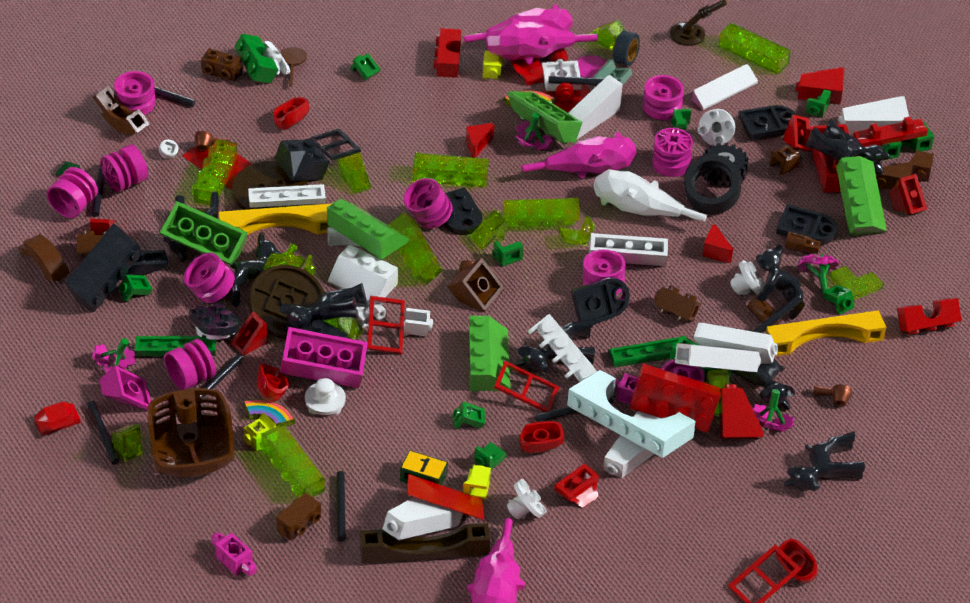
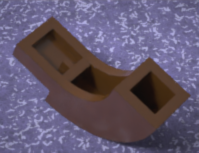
M109 86L93 96L103 111L101 114L103 118L113 128L123 134L134 135L150 124L140 109L132 111L126 108Z
M38 234L23 241V244L18 246L20 254L31 257L38 264L45 280L55 282L70 274L62 256L45 236Z

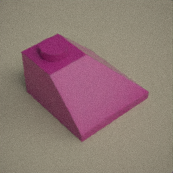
M115 365L99 380L101 392L105 397L148 411V405L151 400L146 379Z

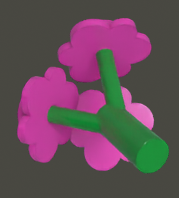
M538 113L532 114L530 123L523 121L521 124H518L516 126L518 135L515 136L519 139L518 143L522 147L528 148V146H533L537 151L549 148L553 142L550 135L541 136L537 128ZM537 135L539 139L533 144L531 142L532 137Z
M813 254L803 256L798 262L797 270L800 272L809 268L819 278L821 293H823V291L829 289L826 278L827 272L836 270L839 266V261L832 256L823 254L817 255L815 259ZM812 263L820 266V273L811 266Z
M122 338L117 349L107 351L104 344L94 346L92 357L98 366H107L109 364L108 358L112 354L115 357L113 359L114 366H121L122 369H126L135 363V353L127 348L129 341L126 338ZM104 367V372L107 373L113 367Z
M776 389L772 390L770 403L767 407L755 404L752 409L759 423H761V427H764L765 430L773 429L782 432L793 426L794 417L788 414L782 415L777 405L780 391ZM775 411L778 418L774 421L775 423H772L771 419Z

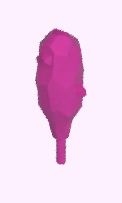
M553 4L551 9L534 8L514 14L505 21L488 28L484 33L464 36V42L485 40L491 30L510 23L512 18H516L520 22L544 23L554 29L564 31L571 29L573 20L572 16L565 9H560L557 4Z
M512 18L510 23L491 30L485 41L488 50L492 54L511 61L525 59L527 64H531L534 58L545 57L555 50L573 46L575 42L597 41L598 37L597 34L574 35L573 32L554 29L544 23L520 22L516 18Z
M616 132L613 138L595 136L571 144L564 150L547 157L544 162L521 165L522 172L547 169L577 173L580 178H584L586 173L602 174L608 169L619 170L628 167L636 155V147L628 137H623L619 132Z
M510 518L504 520L501 538L496 540L490 553L480 559L475 573V580L467 587V591L471 594L472 603H517V591L525 587V582L519 578L520 567L514 559L513 543L510 540L513 521Z

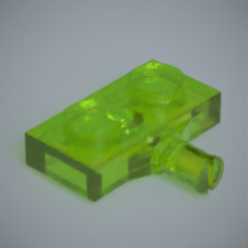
M291 243L285 253H271L263 269L266 270L278 265H292L302 268L305 260L302 256L294 255L298 247Z

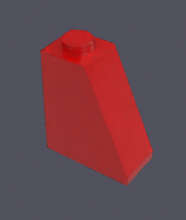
M844 67L801 74L800 81H796L795 85L798 99L808 100V98L816 100L818 96L822 95L823 90L831 91L829 103L841 104Z
M736 384L724 385V388L720 389L721 397L719 399L720 439L764 437V432L743 388H737Z

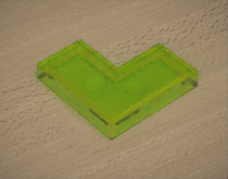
M847 266L830 272L829 276L836 285L838 284L852 290L853 300L881 290L884 286V283L874 272L857 278Z

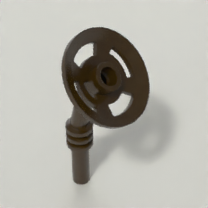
M720 0L710 6L707 5L699 9L698 13L689 21L675 24L670 30L671 38L676 43L684 46L700 44L705 38V31L696 23L701 18L704 19L712 15V12L726 6V0ZM680 26L679 31L675 32V29ZM697 31H700L701 34H700V36L697 38L695 35H696Z

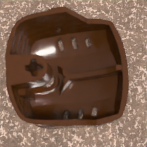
M193 388L166 393L150 401L147 417L153 465L158 473L176 477L199 476L216 472L235 460L231 411L221 392L214 389ZM201 395H210V396H214L216 399H213V398H205V397H200V396H201ZM163 401H168L167 403L162 404V405H160V406H158V407L155 408V406H156L157 404H159V403H161V402H163ZM201 403H212L215 404L217 407L201 405ZM166 408H169L167 411H164V412H162V413L156 415V413H158L159 411H161V410H163V409H166ZM203 410L214 411V412H216L217 414L202 413L201 411H203ZM176 415H177V418H178L179 422L182 423V424H177V422H176ZM165 416H170L169 418L156 423L159 419Z

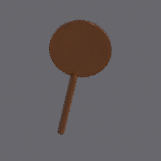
M289 47L280 52L287 65H290V87L293 85L294 65L302 64L307 59V53L297 47Z

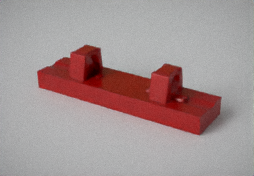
M909 116L904 117L903 122L880 127H878L877 123L870 124L869 129L853 132V137L863 147H868L870 145H883L927 136L928 129L921 118L912 120Z

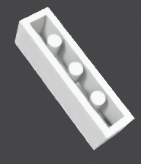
M591 233L589 253L600 249L612 250L623 256L625 264L665 266L668 254V239Z

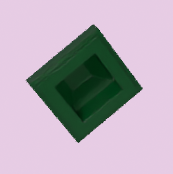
M63 161L55 175L61 176L70 167L80 169V165Z

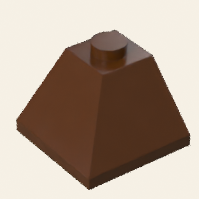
M479 258L457 274L447 286L459 302L481 312L486 311L504 289L502 283L483 258Z

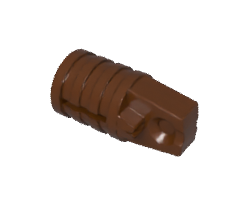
M790 231L785 242V248L818 254L821 245L820 241Z
M758 296L753 297L747 305V308L762 322L775 313L773 308L766 301H760ZM780 319L773 325H779Z

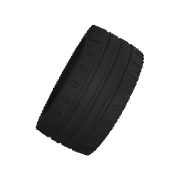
M710 154L699 157L691 163L686 171L684 179L686 196L690 204L700 212L711 215L726 212L736 204L741 193V178L737 167L731 160L721 155ZM710 171L722 172L730 178L731 187L721 197L706 198L695 191L694 184L698 177Z

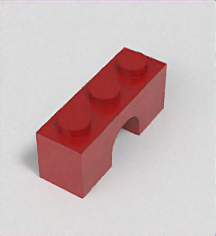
M440 28V35H436V46H439L435 47L434 57L437 58H434L433 69H437L436 76L458 78L462 29Z
M958 298L933 301L934 309L930 317L925 316L922 305H909L897 308L900 331L916 334L919 333V329L923 328L926 331L936 330L939 325H944V327L956 326L955 322L962 321Z

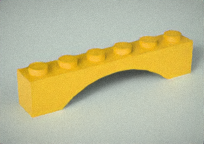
M331 204L219 212V220L246 231L247 235L261 229L277 226L296 227L315 234H327V228L330 227L327 222V207Z
M879 310L767 326L765 334L772 335L774 343L777 344L778 352L775 356L791 354L796 348L808 341L822 337H845L863 343L884 341L886 325Z

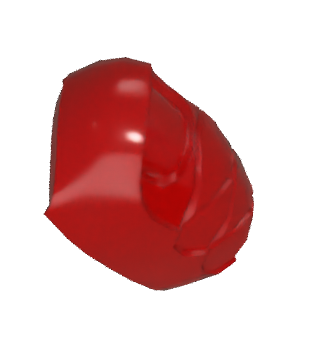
M295 97L273 110L275 125L281 130H288L292 125L298 124L310 110L308 99Z
M267 364L260 365L257 373V385L260 393L265 400L275 402L284 395L289 382L285 374L280 373V369Z
M555 421L526 424L519 436V444L526 453L545 452L555 449L564 443L562 425Z
M790 538L784 541L779 548L802 568L792 578L806 584L813 581L818 573L817 562L813 554L796 539ZM775 552L777 559L788 574L792 572L794 568Z

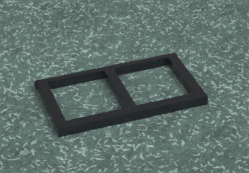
M339 128L309 138L315 142L318 148L331 161L361 152V148ZM336 134L343 139L323 146L316 141ZM347 143L353 148L335 155H331L327 151V149Z

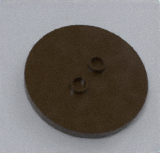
M264 161L246 167L236 176L233 183V196L235 202L242 210L302 206L288 205L250 208L248 189L308 185L307 180L292 181L276 161Z
M292 265L273 266L264 270L254 280L248 295L250 313L255 312L267 323L268 334L286 339L288 330L284 329V325L288 320L287 315L279 310L280 306L292 304L312 307L315 305L317 298L324 293V289L312 274L302 268Z

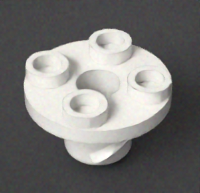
M713 109L701 117L698 132L708 144L716 146V143H721L723 145L732 139L735 133V122L727 111Z
M743 260L739 262V268L742 273L735 274L734 278L731 279V286L738 295H746L751 289L758 295L765 286V282L762 278L757 277L755 273L757 270L751 261L747 263Z
M327 378L319 379L307 389L305 404L311 414L337 415L345 404V392L332 380Z
M523 479L514 484L518 496L513 500L509 499L507 504L508 511L514 518L524 519L530 511L538 518L547 513L545 507L539 502L541 500L539 494L535 490L530 491L528 484Z

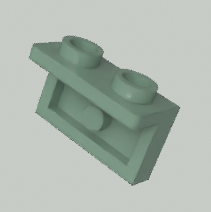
M608 60L592 78H606L610 75L615 79H621L623 85L631 77L632 71L631 68H616L614 61Z

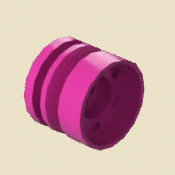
M678 128L662 129L654 138L652 166L661 175L667 177L682 176L686 173L691 163L693 139L686 131Z
M133 144L119 149L118 153L112 152L101 157L100 162L104 177L109 186L117 193L130 188L131 183L136 185L148 179L146 162L141 152Z
M70 167L48 188L46 195L49 204L56 212L67 218H75L97 196L98 188L88 173L77 167Z
M423 178L415 181L407 188L404 194L406 208L423 228H437L444 224L451 216L452 203L438 182L433 179Z
M199 339L184 344L183 348L178 347L165 353L164 360L168 374L180 390L196 386L198 381L204 382L216 374L212 355L206 345Z

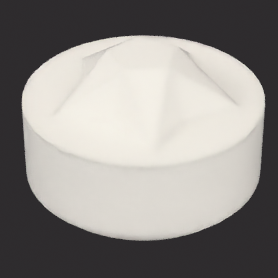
M173 140L162 141L159 147L160 155L166 159L174 158L178 152L176 142Z

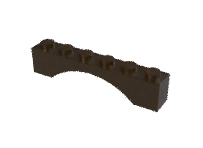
M488 523L466 524L456 530L437 536L409 537L398 540L382 529L361 530V563L487 556L490 553Z

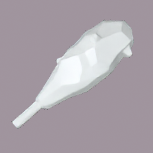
M611 169L595 178L593 187L596 196L600 197L602 205L610 202L621 211L647 217H678L685 215L702 222L706 221L707 215L685 208L666 192L659 189L657 181L649 183L630 171Z

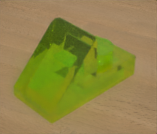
M494 209L469 237L484 251L496 237L502 241L504 240L508 221Z
M344 317L323 320L348 334V339L358 340L364 332V329L354 318Z

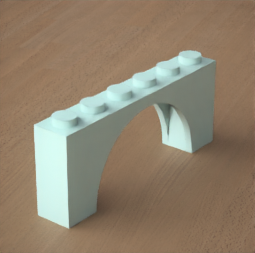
M601 370L569 389V407L662 458L694 437L695 420L680 412L662 419H640L625 415L616 410L608 402L610 397L614 395L616 378Z

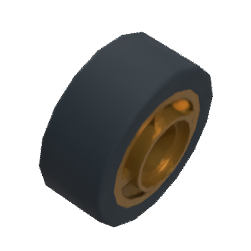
M622 31L618 35L613 49L615 63L625 66H631L634 63L640 47L638 34Z

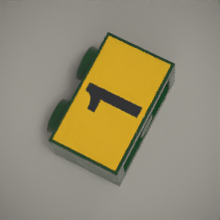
M409 450L400 467V481L408 484V474L443 486L448 476V462Z

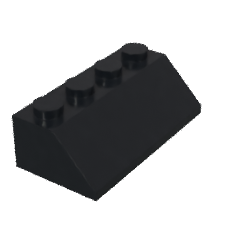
M113 223L65 284L76 302L95 312L103 304L108 294L115 289L120 279L127 274L132 264L139 259L142 252L138 244Z

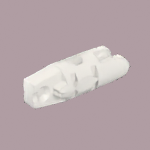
M264 42L266 48L263 56L274 60L279 69L276 75L279 74L280 70L283 74H289L290 68L278 49L271 42Z

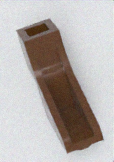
M915 151L914 157L909 162L883 167V173L876 174L878 188L891 190L896 185L898 179L917 174L918 180L928 182L934 154Z

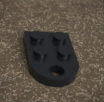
M771 105L740 110L738 117L749 139L754 140L784 135L791 116L796 114L786 106Z
M464 187L446 192L445 194L452 203L451 216L444 223L446 228L458 235H469L477 232L482 225V213L467 189ZM464 224H470L471 226L466 227V226H463V225H464Z
M786 204L777 226L776 234L787 237L790 231L820 241L821 245H824L834 240L837 225L828 215Z
M606 277L571 290L578 322L592 319V325L620 315L627 308L630 299L627 285L622 280L614 277ZM618 289H621L622 296L617 299L616 292Z
M218 303L211 307L197 306L195 309H189V317L204 334L224 336L236 333L239 330V318L226 304Z

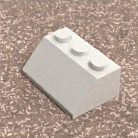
M349 244L338 256L329 276L328 284L338 289H346L363 283L366 299L377 295L386 297L398 284V268Z

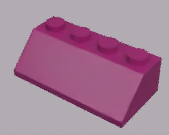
M288 327L280 373L312 380L327 378L335 384L359 388L363 376L368 342Z

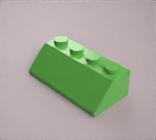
M508 91L507 95L513 111L519 114L521 119L531 122L532 114L538 113L537 128L545 130L547 135L556 137L560 143L576 142L583 123L582 121L533 91Z
M861 156L841 158L836 168L849 236L886 233L887 229L873 161Z
M339 199L327 207L328 226L381 260L409 242V238L346 200Z
M176 201L160 231V235L203 254L215 253L228 265H232L239 257L247 242L246 231Z
M469 316L470 391H499L494 388V385L503 366V361L509 362L508 329L490 316ZM507 367L500 385L510 389V368Z

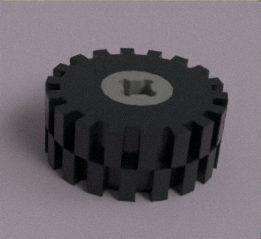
M716 143V147L711 145L709 149H705L702 157L715 154L728 158L737 167L741 183L742 180H745L749 159L746 157V152H742V148L736 149L734 144L728 146V143H724V145ZM710 171L702 174V177L705 176L704 180L706 182L710 180L711 185L717 184V187L720 188L721 185H725V188H729V185H731L730 178L722 172Z

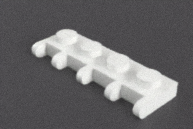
M550 314L528 331L530 335L537 331L544 339L539 346L544 348L546 345H549L557 356L552 360L554 364L561 360L570 370L565 375L566 379L574 375L580 383L598 372Z

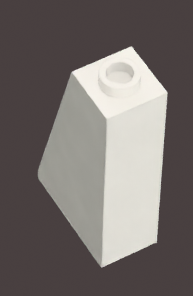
M608 75L569 112L570 115L583 122L577 139L620 111L622 83L612 76Z
M905 96L843 108L841 116H838V124H846L849 134H853L855 131L869 129L870 124L877 123L878 127L903 122L904 117H909Z
M698 323L694 334L695 342L701 346L759 352L760 364L773 363L774 356L778 352L777 344L774 343L772 335L706 323Z
M677 343L675 363L757 372L761 362L759 352L682 343Z
M639 411L634 415L635 418L661 419ZM620 435L605 456L603 470L611 475L623 478L654 455V453Z
M413 497L387 512L382 529L398 540L457 527L460 524L463 513Z

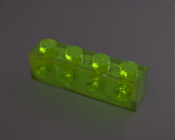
M730 23L719 35L718 47L777 75L789 64L791 50L736 24Z
M216 139L213 146H210L208 158H205L203 161V169L198 172L197 182L192 185L191 193L194 194L195 203L210 205L212 192H218L220 199L238 157L237 143Z
M415 153L412 181L430 178L437 181L438 184L487 188L489 159Z
M579 198L502 200V223H507V227L518 226L520 222H526V226H537V222H545V226L556 225V222L564 221V225H575V221H580Z
M403 212L388 225L409 238V242L397 250L404 256L405 259L403 261L411 269V276L417 282L421 281L427 285L444 271L414 218Z
M284 424L261 433L262 442L260 447L262 452L268 454L272 465L280 470L283 480L289 482L296 496L301 497L304 493L315 497L325 492V478Z

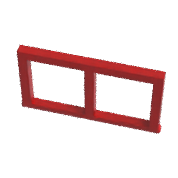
M370 296L367 350L402 354L405 300ZM374 301L400 305V324L374 321ZM373 326L399 329L398 348L372 345Z
M503 361V366L494 385L495 389L543 412L550 411L557 391L560 388L506 361ZM507 367L528 377L522 394H518L500 385ZM532 379L553 389L547 407L525 397Z
M775 544L734 579L728 587L742 601L752 603L735 586L754 571L772 588L756 602L764 603L802 568ZM774 552H777L794 568L777 585L758 568Z

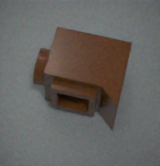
M788 145L776 152L772 150L770 166L773 167L781 163V175L798 167L800 159L798 150L792 149Z

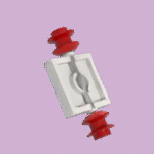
M562 48L549 54L550 62L542 63L546 91H556L557 99L565 103L574 98L573 90L582 89V85L548 83L549 76L580 77L578 61H568L567 51Z

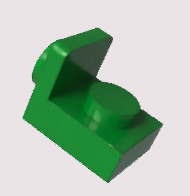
M369 53L354 58L353 64L350 67L351 71L357 69L365 81L378 74L381 70Z
M823 90L822 95L818 96L816 100L808 98L806 113L823 118L829 106L831 91Z
M673 109L672 127L686 130L687 124H690L691 109Z
M495 241L494 250H492L493 258L496 261L498 260L502 267L523 260V245L519 241L502 247L498 241Z
M125 275L118 287L125 302H129L133 294L150 295L153 290L144 275Z
M837 284L823 291V298L835 303L838 314L845 313L855 307L852 290Z
M463 401L453 411L454 428L459 429L463 423L481 429L485 425V409Z
M492 442L483 449L479 446L475 448L474 461L477 465L489 467L491 470L506 458V452Z

